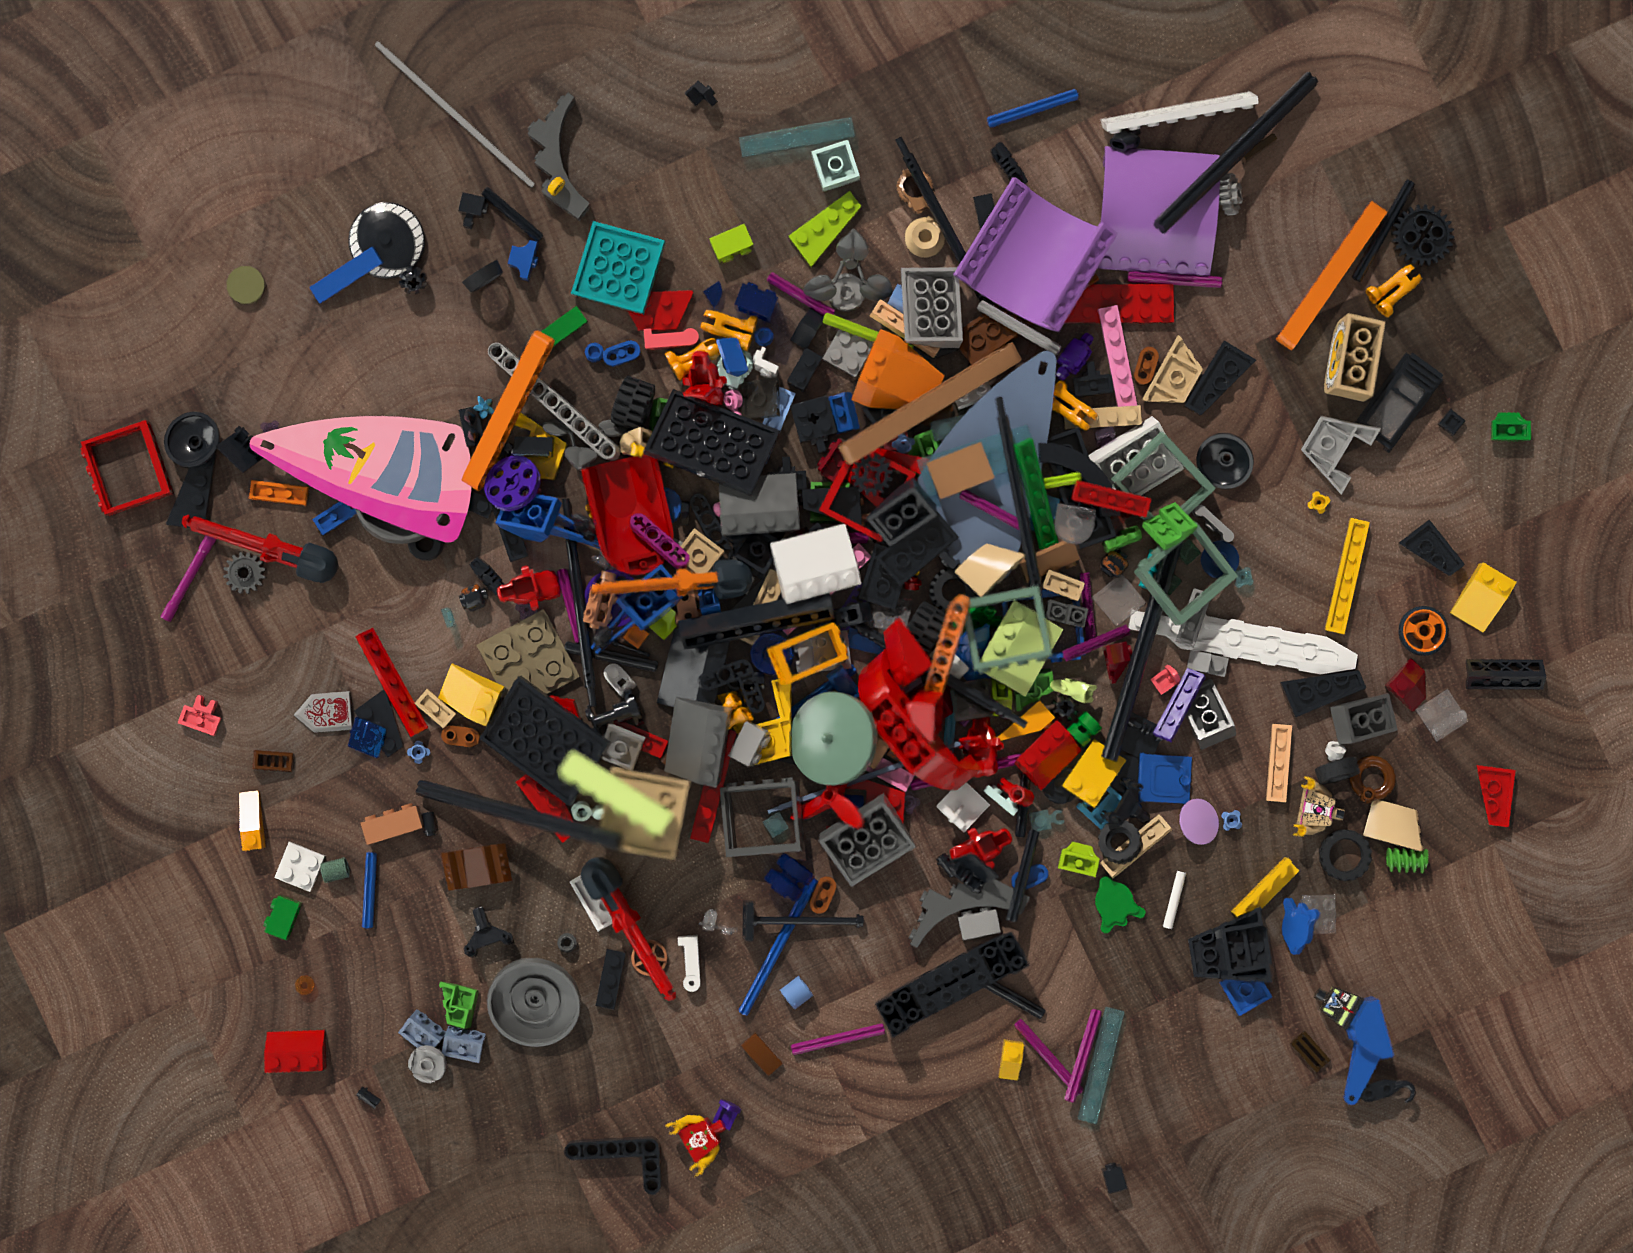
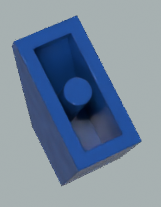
M713 588L699 589L698 595L702 616L721 612L720 601Z

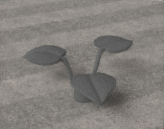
M852 229L837 244V254L843 258V261L840 262V267L834 280L831 281L828 275H818L807 282L803 288V293L815 300L827 301L832 299L837 292L834 284H836L843 266L848 269L857 267L861 280L864 283L860 286V293L866 299L874 301L884 300L893 293L891 282L887 277L875 274L871 275L867 280L864 278L858 260H864L868 256L869 248L865 239L855 229Z
M551 419L541 424L544 431L554 436L568 434L570 436L572 447L565 450V455L574 465L575 469L581 470L590 467V462L597 458V452L592 448L576 447L572 430L560 419ZM611 420L602 421L598 426L601 429L600 431L608 437H616L632 431L629 428L612 423ZM597 434V436H596V438H595L593 444H595V443L598 442V440H599V435H598V434Z

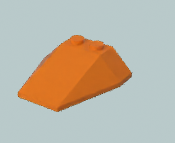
M880 329L851 400L869 408L898 410L941 384L944 375L899 336Z

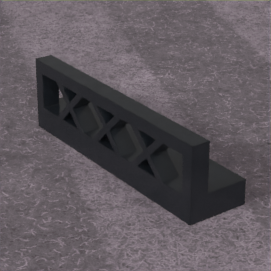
M1466 659L1465 662L1467 670L1466 689L1543 690L1546 672L1543 660ZM1471 666H1478L1482 670L1472 671ZM1497 666L1501 668V670L1494 671L1490 667ZM1517 666L1520 670L1514 671L1510 667ZM1539 666V671H1533L1529 667Z

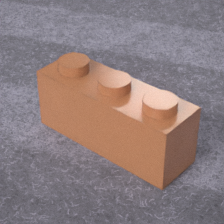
M410 803L401 806L402 810L397 812L394 809L384 811V816L376 818V815L365 817V822H361V827L367 845L424 828L419 806H413Z

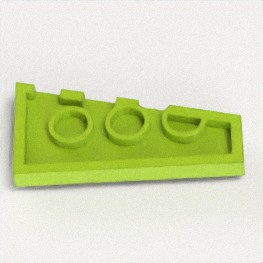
M850 191L789 235L790 240L810 267L815 264L817 259L861 208V205Z

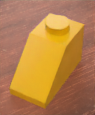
M1003 1040L998 1078L1018 1081L1024 1049L1023 1042Z

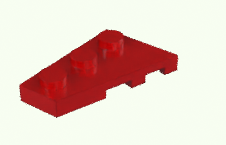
M1476 765L1488 824L1509 827L1515 770Z

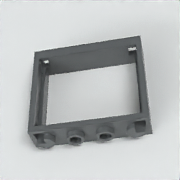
M793 777L781 778V782L774 783V779L763 780V784H756V781H746L744 786H737V782L726 783V787L720 788L726 857L805 850L799 781H793ZM791 787L796 843L736 848L731 793Z

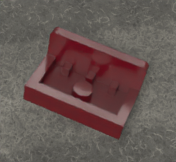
M840 438L830 444L827 450L829 453L826 457H822L817 464V467H819L818 474L832 483L845 460L838 448L842 444Z

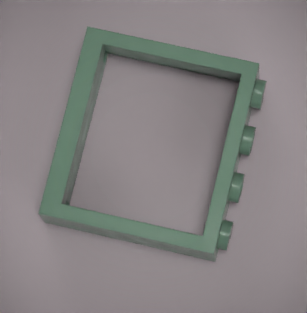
M1161 431L1111 478L1115 483L1113 487L1115 490L1132 493L1121 481L1162 443L1202 486L1180 507L1188 515L1216 488L1171 439ZM1148 510L1147 517L1142 518L1146 521L1154 516Z
M1199 525L1193 532L1194 536L1224 574L1180 612L1149 574L1148 570L1181 542L1167 550L1160 546L1155 548L1151 552L1152 556L1141 560L1137 565L1138 568L1134 570V573L1175 625L1185 623L1238 577Z
M1038 586L969 599L971 603L970 609L1034 597L1044 647L1043 651L979 663L969 612L965 626L974 671L979 670V673L990 672V668L998 667V670L1010 668L1009 664L1017 663V666L1029 664V660L1036 659V662L1048 660V657L1052 655Z

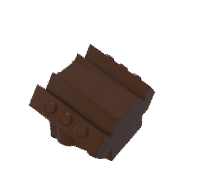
M505 843L441 853L448 891L512 881Z

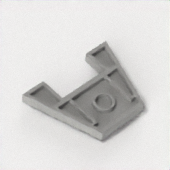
M1321 416L1301 450L1338 492L1342 494L1352 477L1335 468L1354 436L1372 445L1381 428Z

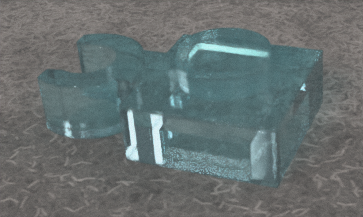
M1048 809L1029 813L1032 830L1042 831L1051 829V823L1053 822L1055 824H1063L1064 820L1057 821L1055 818L1056 814L1062 813V810H1055L1050 815Z

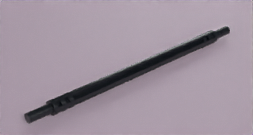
M901 136L895 139L904 156L902 159L960 264L966 252L913 153H910ZM974 290L979 302L985 301L992 306L994 305L991 300Z
M996 397L998 427L1025 555L1030 588L1038 586L1041 603L1044 606L1040 589L1042 584L1009 417L1005 412L1003 397Z
M569 498L562 499L564 516L571 519ZM563 527L565 530L574 532L566 527ZM565 539L585 689H587L589 706L596 707V683L588 623L583 622L586 608L577 542Z
M864 623L850 626L857 630L858 634L886 649L883 634ZM930 668L925 672L928 675L930 672ZM935 673L937 678L942 679L939 673ZM949 675L947 686L1003 719H1009L1025 729L1028 721L1012 713L1013 710L955 676Z

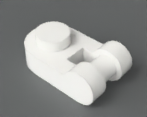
M609 664L604 669L605 679L622 698L625 697L624 690L634 689L637 686L619 665ZM623 678L626 683L621 687L618 682Z

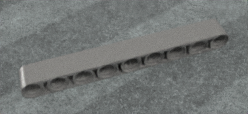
M492 343L488 348L490 358L512 376L520 358L500 343ZM501 348L502 354L496 357V350ZM515 360L516 366L513 369H510V362ZM538 376L530 393L601 457L609 461L618 459L620 448ZM543 385V392L538 394V386ZM557 397V404L551 406V399ZM570 409L571 416L565 419L564 413ZM581 422L585 423L583 431L578 430V425ZM598 434L599 441L593 444L592 438ZM612 447V448H613V453H612V455L607 456V455H606V450H607V448Z

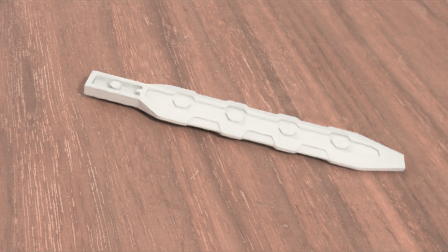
M1131 610L1128 626L1130 630H1140L1145 612ZM1206 614L1194 648L1175 642L1181 625H1175L1167 616L1161 615L1156 631L1157 635L1166 636L1181 649L1211 652L1234 659L1254 660L1261 662V664L1272 666H1286L1314 674L1355 669L1358 657L1356 653L1325 636L1295 633L1282 630V628L1252 625L1240 620L1220 619L1207 616Z

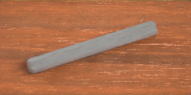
M981 301L978 304V311L1047 351H1051L1054 355L1060 352L1061 346L985 301Z

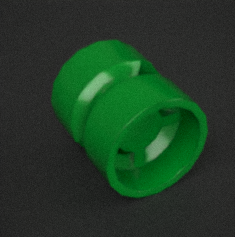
M1086 711L1077 718L1078 723H1073L1067 729L1082 747H1085L1091 741L1092 735L1096 736L1103 729ZM1082 727L1086 730L1084 734L1080 731Z

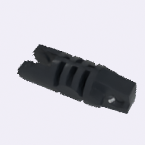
M998 142L990 150L991 155L997 164L1001 166V170H1004V174L1007 175L1006 177L1010 181L1012 177H1015L1026 184L1028 180L1022 168L1015 162V158L1012 157L1004 143Z
M476 557L469 564L481 582L497 595V588L505 584L495 570L480 557Z

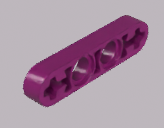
M640 513L632 515L630 518V528L635 534L676 569L687 568L690 557L682 547L645 515ZM635 521H642V526L640 524L636 526ZM654 531L658 534V537L650 539L647 534ZM663 544H670L672 549L664 551L661 546ZM677 557L680 559L684 557V562H677Z

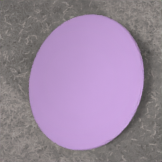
M1192 799L1183 806L1180 812V826L1188 840L1195 844L1203 845L1215 838L1219 828V820L1215 809L1210 803L1202 799Z

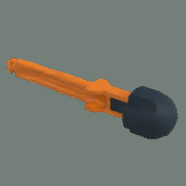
M720 560L713 564L712 572L692 574L686 569L677 570V575H674L672 578L595 584L591 588V593L595 595L601 593L604 595L676 589L677 596H685L690 590L713 588L714 593H716L719 599L736 598L749 591L752 585V573L749 567L741 561Z

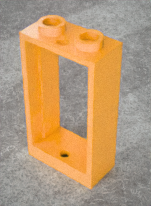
M834 622L827 623L767 649L781 685H787L848 659L847 648L841 642L840 630ZM828 631L837 657L792 676L782 649Z

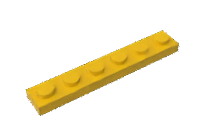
M1354 518L1349 520L1326 621V631L1345 634L1370 522Z

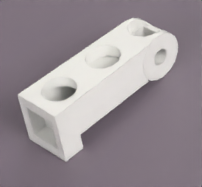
M698 935L678 936V946L684 945L686 977L683 985L687 991L693 992L699 988L701 982Z

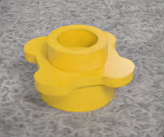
M1316 491L1312 494V500L1308 502V508L1315 509L1319 514H1323L1325 507L1330 503V498L1320 495V492Z

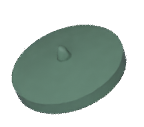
M839 692L818 694L806 701L793 719L791 725L792 757L800 771L817 783L825 785L849 783L867 770L875 755L877 729L874 719L868 708L851 695Z

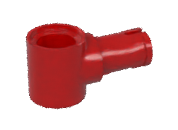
M1006 778L1000 779L999 782L1003 783V785L998 783L997 788L1007 793L1012 802L1025 807L1033 803L1034 794L1031 790L1023 788L1018 784L1014 785Z

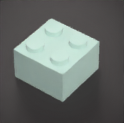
M848 140L811 151L823 192L860 180Z

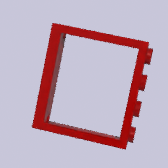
M144 420L81 442V455L87 460L86 470L88 475L93 478L94 484H92L94 493L99 496L100 502H98V506L105 515L110 516L174 494L150 421ZM142 431L161 491L112 507L92 447Z
M872 451L869 454L874 458L875 454L878 453ZM878 454V459H879V460L884 457V456ZM885 458L884 464L890 463V467L908 476L905 482L913 477L915 478V472ZM844 460L819 511L881 542L883 538L880 534L829 509L851 464H847Z

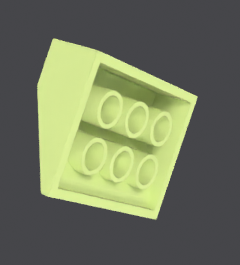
M1014 600L980 658L979 663L1043 651L1044 647L1037 613ZM1045 619L1050 649L1052 651L1063 629ZM1036 659L1029 660V664L1017 666V663L1009 664L1010 668L998 670V667L990 668V672H984V674L1026 697L1045 661L1036 662Z

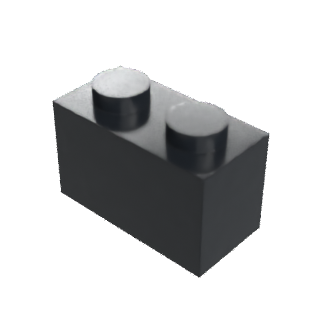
M805 348L789 376L787 384L804 393L823 357Z

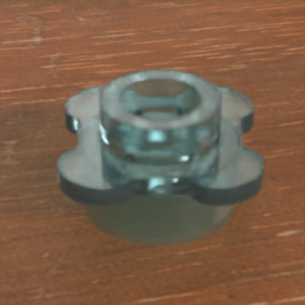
M1249 567L1235 571L1238 575L1235 579V586L1237 588L1253 584L1254 580L1252 579Z

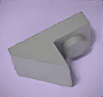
M1190 650L1187 668L1197 672L1225 677L1229 658Z

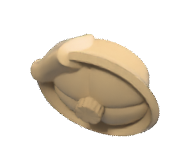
M928 216L918 218L908 226L905 233V242L908 249L916 256L931 257L942 249L945 243V236L937 221Z

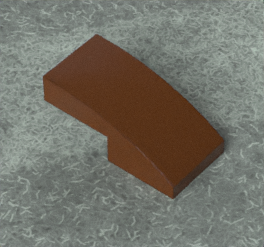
M756 1033L741 1045L768 1076L783 1064Z

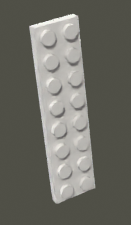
M1252 92L1240 93L1101 119L1102 128L1107 132L1110 131V134L1122 132L1121 129L1124 128L1137 130L1140 129L1141 125L1148 124V127L1158 126L1159 122L1162 121L1175 123L1178 122L1179 118L1185 117L1186 120L1197 118V115L1200 114L1213 116L1216 115V111L1229 113L1235 111L1234 108L1238 107L1250 109L1253 108L1254 104H1259L1258 96Z

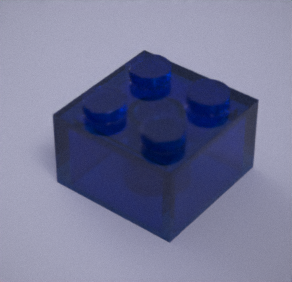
M751 282L747 284L742 283L734 304L735 310L771 323L779 304V297L776 296V292L769 289L762 291L758 289V285Z

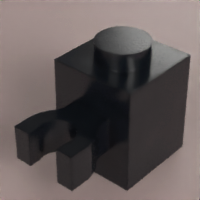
M462 192L458 211L460 214L466 215L463 223L464 228L472 230L474 217L483 219V215L487 214L489 203H486L485 197Z

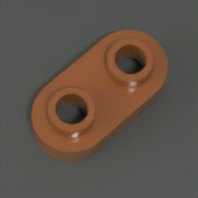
M1146 347L1139 354L1133 377L1140 385H1146L1153 379L1159 358L1157 350L1153 347ZM1146 354H1150L1152 356V359L1150 361L1145 359ZM1141 372L1146 374L1145 379L1140 378Z
M447 726L442 730L441 738L449 745L474 747L480 741V734L474 728ZM450 731L454 733L452 739H449L447 736ZM468 734H472V741L466 739Z
M824 876L819 879L810 900V908L813 912L821 914L828 909L836 890V882L833 878ZM825 882L830 883L829 889L823 888ZM817 900H821L823 902L822 907L816 906L815 903Z

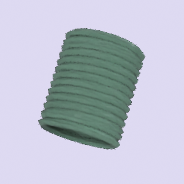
M345 857L320 864L321 874L325 883L350 877V870Z

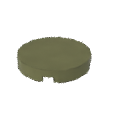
M240 266L229 274L227 291L236 302L252 304L257 302L263 295L265 280L257 269L250 266Z

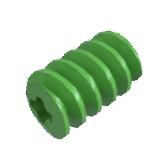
M1387 848L1386 864L1389 866L1390 872H1393L1394 867H1397L1398 872L1404 867L1405 872L1408 873L1409 868L1412 867L1413 873H1416L1417 868H1420L1421 873H1424L1428 865V850L1425 849L1424 852L1416 850L1415 852L1414 849H1409L1407 852L1405 848H1402L1399 852L1398 848H1394L1393 851Z

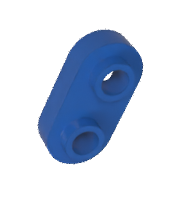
M632 340L607 348L603 353V359L608 366L615 367L637 359L641 349L637 342ZM634 348L635 352L633 354H629L628 349ZM611 354H615L617 356V358L613 361L610 360Z

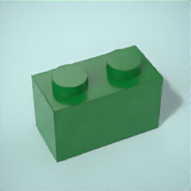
M283 895L274 898L270 909H273L271 915L266 917L263 927H266L264 932L288 940L302 902Z

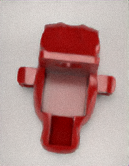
M702 350L695 351L691 357L692 365L690 366L689 374L682 378L683 385L690 386L683 392V396L695 397L713 405L721 406L724 402V394L721 391V387L727 383V379L725 376H719L718 369L710 360L708 352Z
M528 566L521 567L522 575L514 577L508 584L500 585L497 588V595L501 602L513 601L516 604H530L533 611L539 609V601L555 599L561 595L558 576L554 570L533 573L532 569L529 571Z
M988 714L975 715L973 717V725L968 730L967 737L959 738V742L962 744L959 749L962 750L963 754L971 755L982 768L974 777H990L997 773V750H1002L1004 743L1000 742V738H996V733L991 727Z
M972 828L967 831L970 839L959 843L949 850L950 858L953 860L971 852L977 855L985 865L993 869L995 865L992 860L1001 854L1005 846L1012 843L1011 833L1008 829L1002 828L999 831H984L978 834L977 830Z

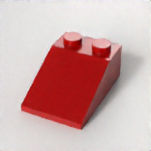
M900 617L883 632L891 674L894 681L902 689L921 677L933 666Z

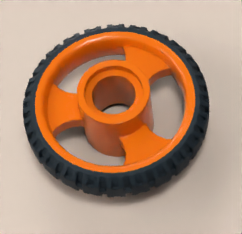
M1418 606L1406 612L1398 627V634L1402 645L1411 653L1420 656H1427L1438 652L1445 645L1449 635V627L1445 617L1437 609L1429 606ZM1429 613L1427 621H1421L1415 625L1409 621L1415 614ZM1440 624L1441 637L1437 644H1434L1431 641L1435 634L1434 625ZM1422 625L1428 629L1426 636H1422L1419 632ZM1412 632L1417 640L1423 642L1421 649L1416 648L1408 641L1407 633Z

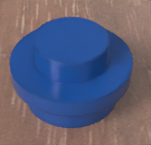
M761 327L755 332L754 338L758 345L768 346L772 343L774 336L769 328Z
M591 343L586 347L585 356L589 361L598 362L603 358L604 349L600 344Z

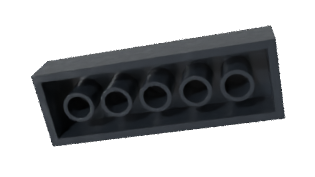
M1079 427L1047 439V443L1070 447L1089 458ZM1048 463L1053 477L1074 473L1069 468ZM1075 484L1056 487L1078 550L1116 537L1110 517H1100L1098 506L1071 499Z

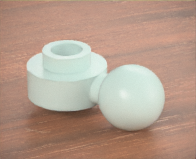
M578 801L573 804L571 812L573 818L577 821H586L590 816L597 820H602L604 806L596 805L590 808L587 802Z

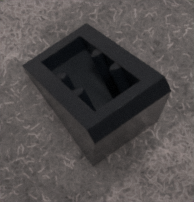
M810 308L799 322L790 340L803 349L808 348L822 327L824 316Z

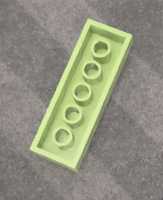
M576 751L570 753L559 771L563 774L561 778L569 783L575 781L579 784L578 788L587 794L590 792L594 793L596 800L603 804L610 803L613 805L612 810L620 815L623 813L629 815L628 820L636 825H645L647 827L645 830L654 836L663 834L674 816L673 812Z

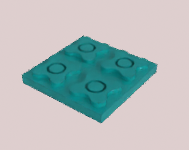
M593 221L571 294L644 315L666 241Z

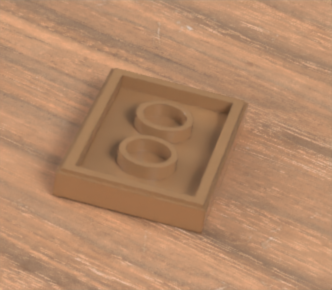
M981 442L926 463L940 499L995 478Z

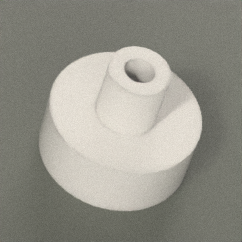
M1330 741L1325 749L1328 760L1333 762L1336 759H1342L1346 748L1342 744L1339 745L1338 742Z

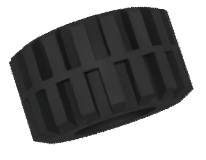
M958 567L942 569L931 581L929 595L932 603L937 609L946 614L952 603L947 601L942 593V588L947 581H960L965 588L964 596L968 597V599L977 598V593L955 572ZM957 603L956 606L962 610L961 604Z

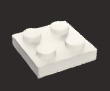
M289 842L275 878L311 892L325 855Z

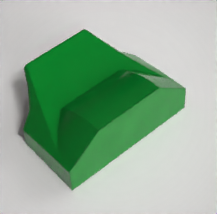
M1498 412L1495 420L1491 421V440L1529 441L1531 440V421L1525 420L1519 413Z

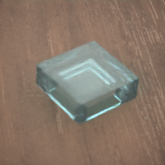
M448 607L441 609L447 628L456 626L451 609Z

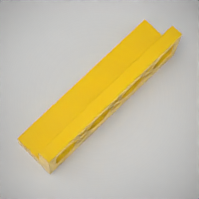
M1284 857L1231 912L1238 918V916L1251 912L1259 906L1262 909L1299 870L1292 864L1289 858Z

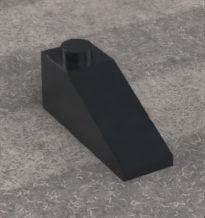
M858 603L835 609V619L814 623L811 626L813 630L827 623L834 622L841 629L873 621L870 603Z

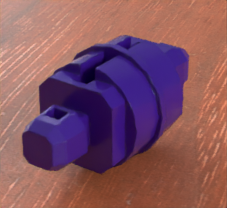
M1083 334L1080 340L1073 338L1067 347L1063 349L1062 354L1057 360L1061 366L1056 371L1058 379L1063 381L1069 376V373L1076 375L1082 366L1086 364L1087 359L1092 353L1088 347L1093 342L1091 334Z

